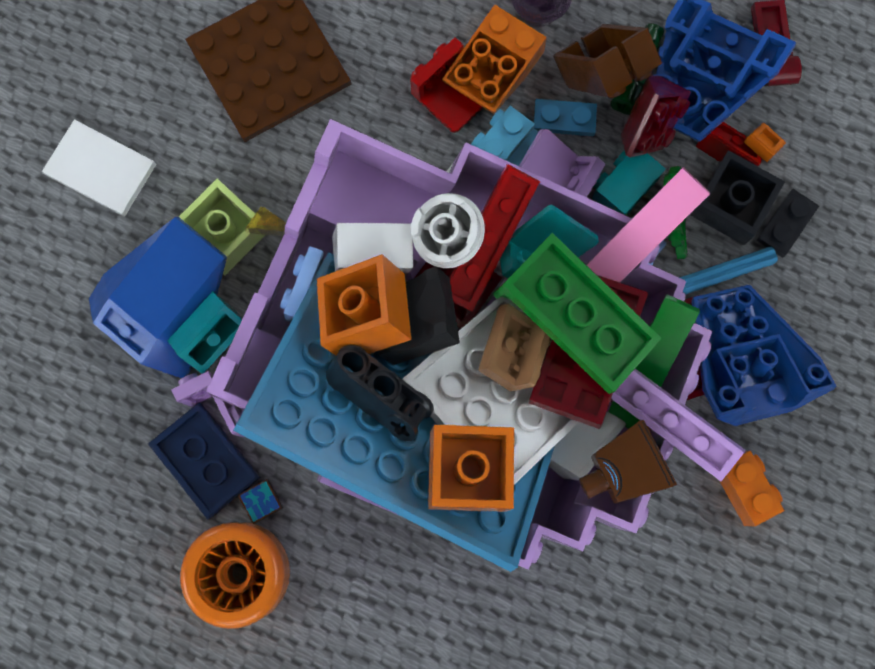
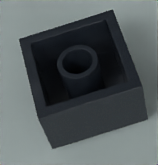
M728 150L717 164L705 185L710 195L689 215L745 245L758 232L785 181Z

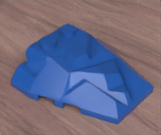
M678 0L667 17L665 25L666 34L663 46H660L659 50L662 64L657 67L656 74L653 75H659L691 91L688 101H690L689 108L681 119L678 118L673 129L698 142L702 141L780 72L795 48L796 42L769 29L762 36L714 14L711 3L705 0Z

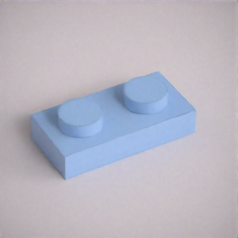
M309 246L306 256L299 255L293 270V275L298 276L293 289L287 287L280 304V308L285 310V321H292L323 262L322 250Z

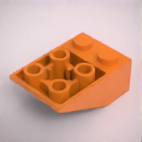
M494 5L447 71L442 81L495 114L524 81L545 51L547 37L502 8Z

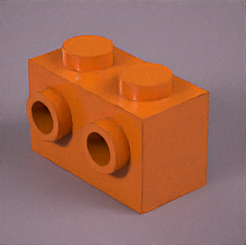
M751 450L744 452L720 483L743 525L756 527L785 510L781 505L783 499L775 485L769 484L764 475L766 468L758 455H753Z

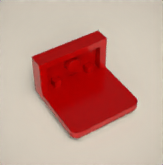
M456 37L448 44H441L427 64L422 63L415 68L410 79L411 94L453 133L460 131L483 109L482 106L442 81L447 71L464 49V45Z

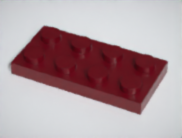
M598 276L640 317L649 292ZM552 340L541 367L540 377L529 398V404L600 429L613 393L608 394Z

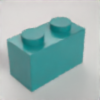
M623 151L613 163L616 168L612 173L608 175L604 172L593 186L596 191L592 199L627 216L660 179L666 168L648 153L630 158Z
M212 291L167 341L181 359L203 374L232 343L243 318L234 308Z

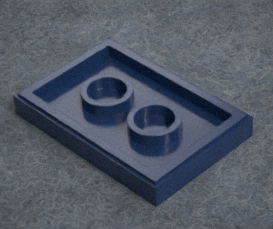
M200 402L148 443L207 520L214 517L237 498L240 493L244 492L261 478Z

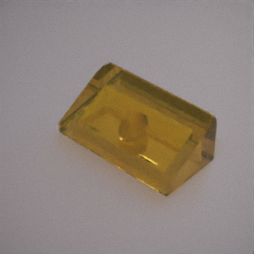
M260 207L246 226L245 232L283 236L286 223L265 207Z

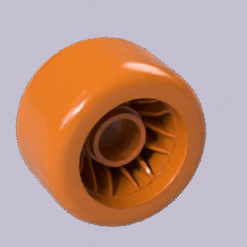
M247 522L223 523L202 533L187 550L181 565V589L190 609L204 622L220 628H242L263 619L279 605L288 588L290 565L283 545L269 530ZM238 563L244 565L247 569V578L244 582H238L233 577V568Z

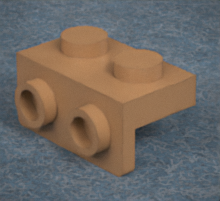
M511 304L501 305L498 308L478 371L509 391L534 387L540 377L541 366L551 338L528 316Z

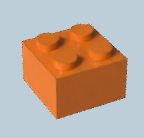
M383 254L317 278L320 343L322 347L334 355H337L341 348L350 344L357 345L368 354L412 340L405 274Z
M434 425L430 431L428 509L507 512L514 509V427Z

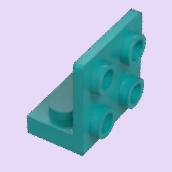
M548 205L514 231L500 258L502 276L508 279L551 233L560 239L578 258L599 243L598 236L554 205Z

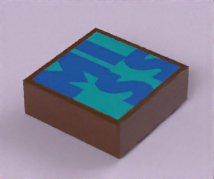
M269 479L238 495L253 524L283 509Z

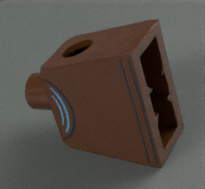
M644 419L595 452L591 459L597 470L579 478L581 487L588 499L608 491L614 504L666 490L677 485Z

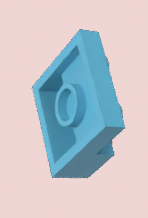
M510 105L505 112L499 109L489 123L493 127L486 135L480 132L471 145L519 166L537 136L538 131L534 129L535 123Z

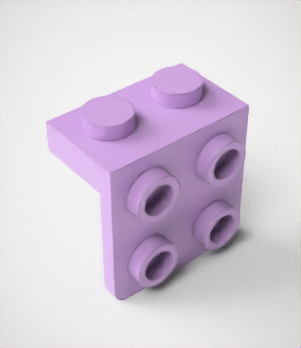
M542 129L538 132L519 167L587 197L592 187L597 183L605 163L599 157L577 156L550 130Z
M209 371L199 376L197 373H193L178 381L179 386L171 389L176 401L193 407L197 403L213 397L206 390L214 374ZM213 397L230 432L233 435L245 437L233 431L244 410Z

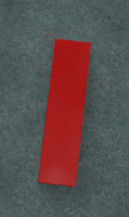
M506 164L481 212L485 233L480 249L468 262L452 268L448 276L450 278L454 303L473 312L540 183L539 180Z

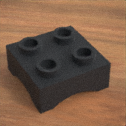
M435 266L426 269L419 276L406 281L412 340L379 351V356L392 365L460 343L450 278L439 267Z

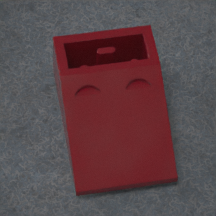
M659 75L649 76L621 133L626 156L631 158L663 150L664 147L667 148L674 139L676 131L673 128L678 118L681 119L689 108L690 101H688L691 91Z

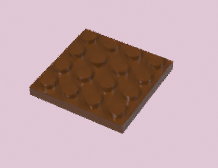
M257 0L185 39L244 143L352 85L349 76L303 0Z

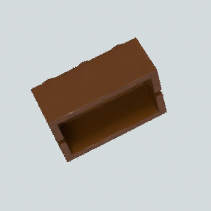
M602 24L581 37L589 57L584 56L578 41L573 42L553 55L569 89L608 98H614L623 94L626 91V86L631 84L633 79L634 81H641L652 75V70L662 64L648 28Z

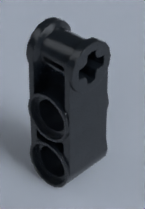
M350 344L341 348L326 371L327 382L334 390L352 401L363 412L369 414L385 426L389 432L400 440H414L423 419L430 417L434 411L433 403L426 395L415 390L398 377L395 372L386 368L357 345ZM344 366L349 367L353 372L348 371ZM375 389L379 390L383 396L378 394Z

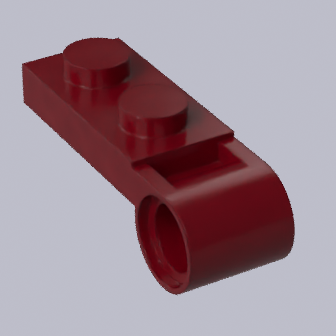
M785 0L753 3L751 13L754 32L763 36L765 31L769 29L791 39ZM791 52L780 72L764 86L798 84L802 74L799 56H793V52Z

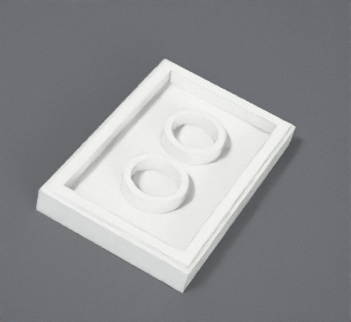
M74 119L42 172L48 177L125 217L157 164L153 160Z

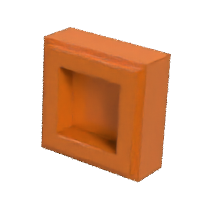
M762 123L746 138L744 143L764 161L768 162L786 144V141L768 125Z

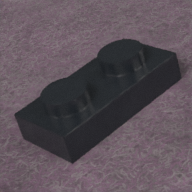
M792 189L756 241L765 247H773L777 255L782 258L785 257L819 208V205L795 189Z

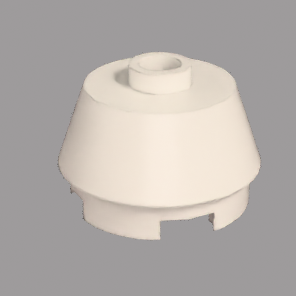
M453 193L441 194L429 199L421 208L417 209L411 224V236L416 251L426 262L440 268H454L472 259L480 249L485 233L484 220L479 208L470 199Z

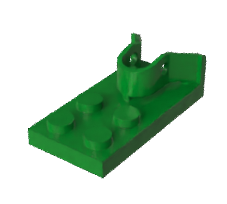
M553 233L494 292L497 300L500 297L512 300L608 394L614 393L662 339Z

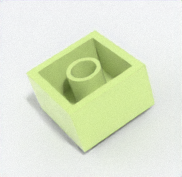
M218 179L179 216L227 256L224 275L269 232L264 221Z

